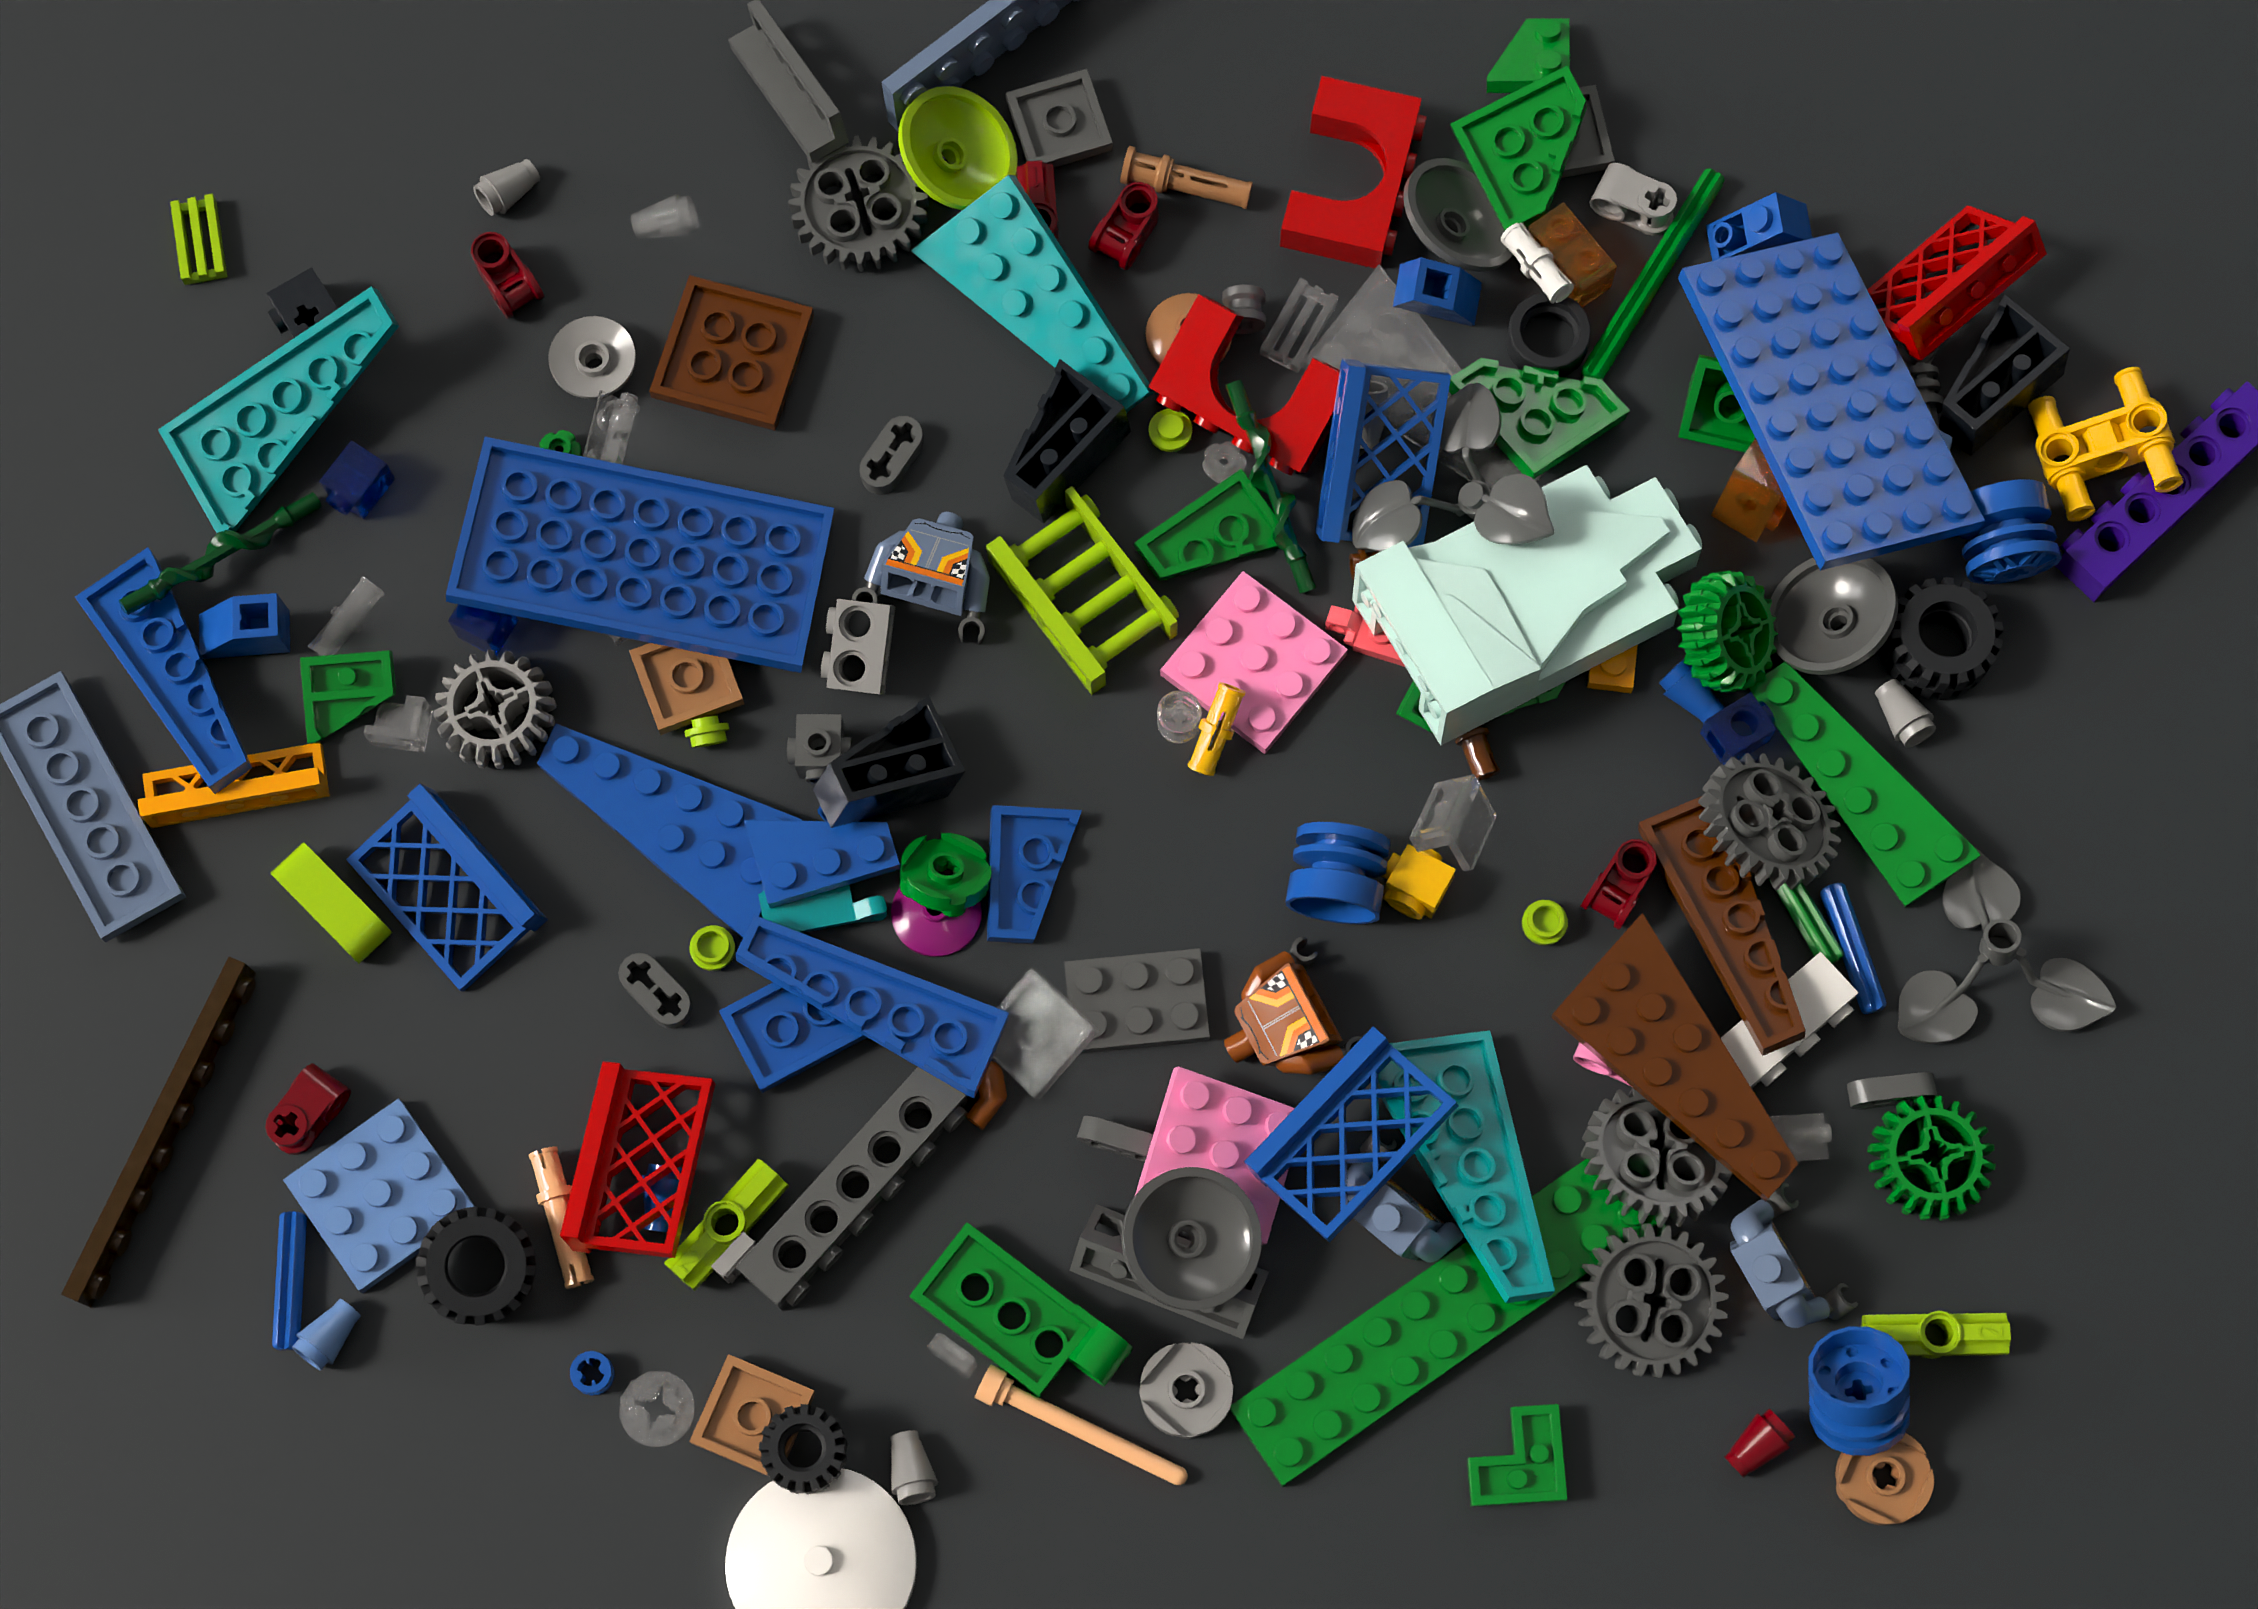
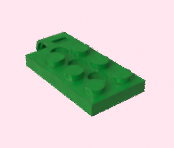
M966 1222L910 1294V1298L998 1367L1008 1372L1011 1377L1039 1398L1067 1361L1095 1382L1105 1387L1133 1350V1347L1120 1335L1097 1320L1078 1304L1072 1303L968 1222ZM981 1276L987 1280L989 1291L983 1299L971 1301L962 1294V1286L969 1277ZM1009 1304H1017L1026 1312L1025 1322L1021 1327L1014 1330L1004 1328L999 1322L1000 1311ZM1052 1332L1062 1339L1063 1348L1056 1357L1045 1358L1037 1352V1339L1044 1333Z

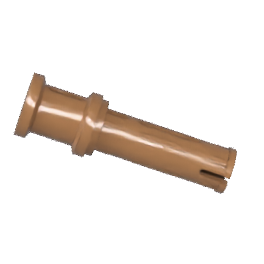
M1128 147L1120 183L1127 185L1130 181L1143 182L1154 187L1157 193H1167L1168 189L1239 206L1243 209L1247 208L1253 182H1246L1174 164L1175 159H1172L1169 155L1159 158L1139 153L1136 147Z

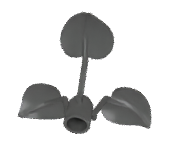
M1478 382L1470 383L1447 399L1440 448L1447 453L1462 451V457L1473 477V482L1466 483L1460 489L1458 503L1452 504L1425 496H1415L1412 498L1411 490L1405 482L1400 480L1384 482L1373 488L1364 497L1356 511L1352 527V541L1355 548L1358 550L1366 549L1381 552L1401 541H1404L1406 546L1409 545L1417 537L1422 526V513L1416 507L1418 505H1426L1454 512L1459 517L1467 514L1474 521L1480 535L1496 544H1524L1554 535L1546 497L1538 482L1525 474H1513L1501 478L1491 489L1485 483V478L1480 474L1472 459L1471 450L1485 451L1491 448L1501 430L1500 409L1489 389Z
M1977 849L1981 855L1980 858L1947 879L1942 899L1945 914L1956 927L1970 930L1980 925L1982 926L1984 932L1979 946L1980 955L1958 987L1951 976L1941 971H1923L1911 977L1903 987L1899 998L1897 1029L1903 1036L1925 1044L1947 1043L1964 1036L1975 1023L1978 1007L1970 997L1963 993L1969 989L1984 965L1989 963L1994 966H2004L2011 963L2014 959L2018 960L2028 982L2032 986L2037 987L2030 999L2034 1015L2043 1025L2052 1030L2072 1032L2083 1029L2111 1015L2115 1011L2116 1004L2105 984L2090 969L2077 961L2067 958L2049 959L2041 968L2040 979L2035 976L2026 958V950L2019 947L2021 931L2011 921L2020 906L2021 896L2019 888L2014 879L2004 869L1993 863Z

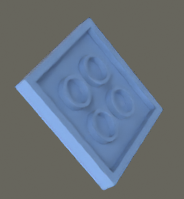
M399 1098L283 1179L361 1293L366 1292L418 1255L424 1237L437 1221L456 1210L475 1207Z

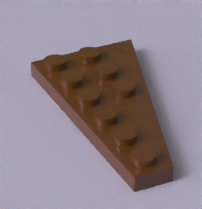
M1642 913L1554 1011L1551 1018L1766 1202L1795 1169L1798 1162Z

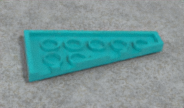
M371 286L158 429L216 533L224 530L235 532L238 530L398 329L399 325L378 289Z
M1491 1031L1389 1043L1458 1104V1108L1414 1154L1505 1303L1551 1297L1555 1289ZM1392 1060L1378 1074V1089L1404 1087V1071ZM1411 1078V1087L1421 1086ZM1432 1095L1411 1096L1412 1118L1430 1117L1442 1104ZM1404 1096L1381 1098L1393 1119H1405ZM1413 1127V1128H1412V1135H1413L1420 1127ZM1399 1128L1405 1137V1128Z

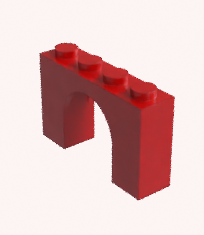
M1321 76L1312 110L1310 133L1363 146L1377 158L1382 167L1384 177L1372 192L1361 198L1349 201L1333 200L1291 190L1281 228L1280 247L1380 270L1384 255L1392 256L1398 231L1392 230L1391 225L1394 216L1402 218L1405 207L1404 191H1400L1403 178L1408 179L1415 168L1417 154L1410 153L1413 140L1421 142L1427 116L1420 115L1422 98Z
M1198 294L1148 388L1159 393L1156 401L1176 412H1179L1181 407L1186 408L1196 414L1193 420L1196 424L1213 433H1217L1219 428L1234 435L1231 441L1232 444L1254 455L1245 430L1237 424L1235 411L1224 400L1218 383V370L1221 359L1244 316L1206 295ZM1312 358L1288 403L1274 415L1257 419L1258 423L1266 427L1271 435L1272 447L1268 454L1272 457L1269 462L1271 466L1290 476L1293 475L1295 470L1300 473H1305L1309 470L1331 429L1339 369L1319 358Z

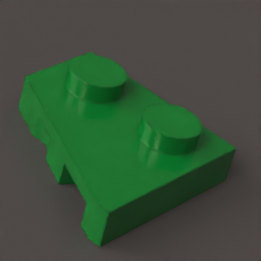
M1569 18L1526 19L1488 74L1487 93H1513L1565 66H1568L1570 69Z
M392 650L300 658L307 743H317L396 695Z

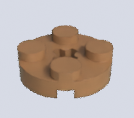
M1905 1433L1903 1438L1889 1450L1877 1454L1863 1456L1848 1455L1841 1452L1836 1465V1491L1839 1498L1845 1502L1848 1509L1858 1518L1881 1526L1900 1524L1920 1513L1927 1505L1934 1487L1933 1469H1930L1929 1461L1925 1456L1926 1452L1921 1444ZM1885 1464H1888L1892 1467L1891 1476L1897 1479L1895 1486L1886 1485L1882 1490L1876 1486L1877 1479L1872 1476L1874 1468L1880 1470Z

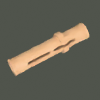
M547 1147L541 1149L542 1153L540 1154L539 1151L530 1153L529 1159L532 1162L540 1191L536 1195L539 1205H544L565 1281L564 1286L566 1289L582 1286L581 1282L588 1284L594 1281V1276L591 1273L586 1253L572 1251L560 1237L572 1185H567L558 1155V1147Z

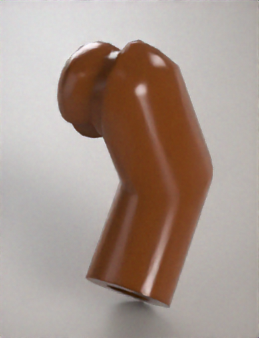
M990 1061L978 1089L980 1097L966 1115V1119L981 1130H984L1007 1098L1003 1070L994 1061Z

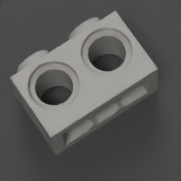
M837 599L836 607H829L826 633L833 634L831 652L824 651L821 663V678H827L826 688L879 695L885 694L896 606ZM857 611L865 612L871 622L869 631L861 637L853 635L848 626L850 617ZM853 655L860 657L865 664L864 675L857 681L849 680L843 672L845 660Z

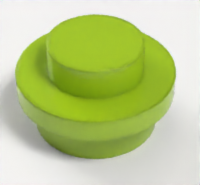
M1161 410L1152 417L1149 423L1150 440L1158 449L1166 452L1181 450L1189 443L1192 437L1191 421L1182 411Z
M709 716L691 720L693 728L684 731L685 738H690L692 748L727 742L725 731L730 729L729 723H719L718 716Z
M1539 900L1527 907L1522 917V928L1529 940L1539 945H1552L1558 942L1564 936L1568 927L1566 912L1559 904L1550 900Z
M710 925L699 929L693 935L689 950L697 966L707 971H717L730 964L734 958L736 946L732 935L725 928Z

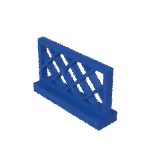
M1341 359L1315 532L1322 541L1339 543L1340 540L1352 541V530L1347 529L1349 514L1359 507L1364 497L1373 488L1384 482L1394 481L1395 478L1414 464L1422 473L1423 480L1422 486L1412 493V498L1415 496L1431 498L1451 380L1449 373L1361 363L1359 360ZM1371 375L1389 377L1398 388L1395 393L1378 406L1368 394ZM1397 378L1409 379L1410 381L1402 386ZM1422 381L1438 383L1436 400L1423 410H1420L1408 392ZM1404 396L1416 412V415L1395 430L1382 412ZM1368 401L1373 409L1365 415ZM1433 412L1432 424H1430L1426 417ZM1376 416H1379L1391 434L1370 449L1362 439L1363 426ZM1422 421L1430 431L1429 443L1413 454L1400 436ZM1397 440L1410 458L1388 473L1376 455ZM1361 445L1366 453L1358 458ZM1424 456H1426L1425 468L1419 462ZM1372 459L1385 477L1363 493L1355 482L1356 470ZM1353 489H1355L1359 497L1352 501ZM1418 505V509L1422 513V526L1417 537L1407 545L1408 548L1424 544L1430 506Z
M420 783L407 795L410 800L346 860L460 991L464 992L530 930L535 932L548 919L438 793ZM415 815L423 824L422 843H400L402 825L411 816ZM433 835L440 844H431V836ZM391 836V842H385ZM376 849H390L389 874H373L363 861ZM400 849L421 850L419 875L398 874ZM430 850H445L451 856L450 876L429 875ZM460 867L468 876H459ZM379 880H387L388 888L386 889ZM397 881H419L417 907L401 906L397 902ZM428 882H450L448 908L426 907ZM459 883H475L480 889L479 908H457ZM488 899L497 909H488ZM408 913H416V922ZM426 913L447 914L445 939H430L424 933ZM456 914L478 915L476 940H455ZM487 915L504 916L513 929L500 941H485ZM436 945L445 946L444 955ZM454 946L476 947L475 964L462 976L453 966ZM485 947H493L484 955Z
M1372 1027L1244 1162L1254 1177L1265 1187L1268 1186L1330 1243L1458 1108V1104L1390 1045L1384 1035ZM1392 1060L1404 1071V1087L1378 1089V1074ZM1411 1078L1421 1086L1411 1087ZM1371 1082V1089L1364 1090ZM1432 1095L1442 1104L1430 1117L1412 1118L1411 1096ZM1404 1096L1405 1119L1379 1120V1098ZM1371 1099L1372 1121L1346 1123V1108L1353 1100ZM1339 1116V1123H1332ZM1413 1127H1420V1128L1412 1135V1128H1413ZM1405 1128V1144L1398 1151L1380 1152L1379 1130ZM1372 1130L1373 1153L1347 1154L1346 1132ZM1339 1132L1340 1155L1314 1156V1141L1322 1133ZM1307 1150V1157H1300ZM1381 1161H1388V1162L1380 1169V1162H1381ZM1373 1162V1178L1366 1185L1347 1186V1164ZM1340 1164V1187L1315 1188L1314 1166ZM1307 1166V1189L1287 1190L1277 1181L1289 1167ZM1350 1195H1356V1196L1348 1203V1196H1350ZM1340 1196L1341 1211L1326 1226L1315 1216V1198ZM1307 1198V1207L1298 1199Z

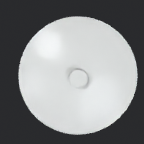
M841 1468V1475L837 1480L834 1479L829 1483L830 1486L828 1488L816 1490L813 1494L791 1493L781 1488L774 1481H771L748 1501L739 1514L728 1541L726 1579L735 1609H905L913 1592L917 1571L916 1545L906 1516L896 1501L881 1486L864 1475L848 1469Z

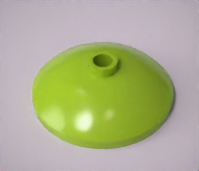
M936 87L920 94L909 104L903 113L898 133L902 160L915 183L927 195L939 203L954 209L964 210L1007 175H1016L1017 150L1013 135L1000 113L979 95L959 87Z

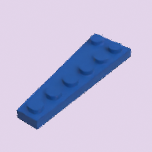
M147 547L75 596V598L205 783L216 794L252 769V765L172 590L161 601L156 599L130 615L124 612L118 601L147 585L148 580L158 578L162 572L157 558Z
M756 915L753 916L736 952L737 962L972 1098H975L1009 1020V1012Z

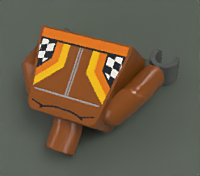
M1298 937L1293 942L1290 953L1282 951L1253 969L1241 992L1242 1002L1234 1009L1235 1015L1243 1029L1224 1040L1227 1052L1236 1063L1256 1053L1263 1066H1276L1283 1073L1314 1075L1332 1070L1350 1051L1351 1045H1356L1362 1038L1354 1036L1341 1049L1337 1046L1343 1040L1306 972L1307 969L1314 965L1318 952H1314L1308 957L1301 956L1297 952V950L1307 945L1308 939L1306 937Z

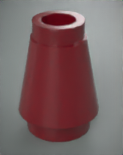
M1769 1408L1761 1416L1758 1413L1754 1416L1730 1449L1731 1451L1724 1457L1745 1478L1750 1472H1754L1789 1450L1788 1444L1796 1436Z

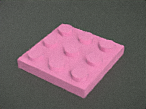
M1242 571L1160 669V675L1208 712L1218 690L1219 682H1224L1244 690L1246 694L1242 698L1231 728L1263 754H1266L1347 656L1348 649ZM1224 712L1221 713V716H1220V719H1219L1220 721H1221V719H1222V716H1223Z
M1182 1067L1173 1068L1136 1194L1151 1179L1170 1170L1184 1167H1199L1216 1171L1235 1182L1249 1197L1260 1222L1261 1245L1267 1244L1280 1197L1254 1177L1244 1161L1295 1108ZM1288 1170L1277 1180L1283 1187Z

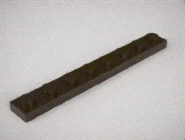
M228 957L61 1295L91 1308L95 1299L99 1300L105 1294L111 1280V1275L108 1273L116 1257H121L130 1244L132 1232L129 1230L137 1214H142L151 1201L153 1195L151 1186L158 1171H164L170 1163L174 1151L171 1145L179 1129L183 1130L186 1128L193 1116L194 1104L192 1103L200 1087L204 1088L211 1080L215 1069L213 1060L220 1046H225L234 1033L235 1021L233 1020L240 1005H245L254 992L256 985L254 977L256 973L246 963Z

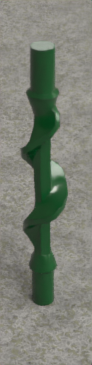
M1242 379L1234 381L1225 386L1236 414L1235 420L1245 430L1257 461L1250 472V481L1255 488L1269 496L1278 521L1273 532V540L1284 551L1286 562L1290 565L1299 593L1313 590L1316 586L1306 560L1307 554L1298 544L1288 516L1297 503L1295 495L1278 490L1267 459L1272 447L1270 432L1266 427L1258 423L1257 412L1251 407Z
M312 492L287 507L281 506L272 518L242 535L231 530L218 532L207 545L204 556L181 569L167 567L159 574L158 578L148 580L147 585L118 600L122 609L127 615H130L156 599L161 601L173 586L181 582L190 580L201 583L212 578L216 563L241 549L259 550L267 547L277 529L292 527L294 522L321 508V502L316 494Z

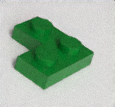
M1559 1404L1511 1407L1510 1417L1514 1455L1467 1458L1471 1507L1567 1501Z

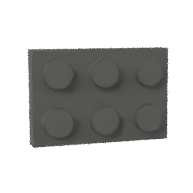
M1200 948L1064 961L1073 1054L1210 1041Z

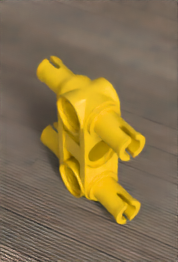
M2139 367L2125 368L2114 376V382L2118 386L2125 407L2064 427L2054 397H2039L2028 405V411L2032 416L2038 433L2035 448L2042 464L2044 476L2048 484L2059 491L2069 521L2075 522L2087 519L2095 512L2094 504L2090 500L2084 482L2086 480L2146 461L2156 492H2169L2178 488L2183 483L2182 475L2178 471L2171 452L2174 448L2175 440L2168 424L2166 411L2159 401L2150 397L2143 379L2142 370ZM2147 426L2157 427L2152 432H2140L2142 428ZM2060 455L2070 456L2067 460L2062 462L2052 461L2055 457Z

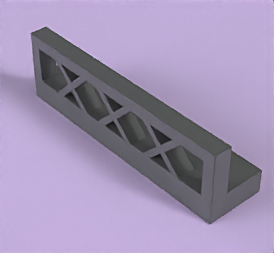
M753 0L747 3L753 26L728 39L731 49L807 157L814 163L849 143L840 111L760 0Z
M1098 1204L1095 1205L1079 1238L1069 1271L1244 1339L1269 1271L1256 1267L1248 1281L1254 1284L1252 1290L1242 1288L1234 1297L1218 1306L1201 1310H1182L1169 1307L1145 1293L1129 1272L1123 1255L1121 1237L1125 1215ZM1100 1223L1116 1229L1120 1235L1112 1237L1097 1231L1096 1228ZM1177 1236L1178 1245L1183 1249L1188 1248L1191 1241Z

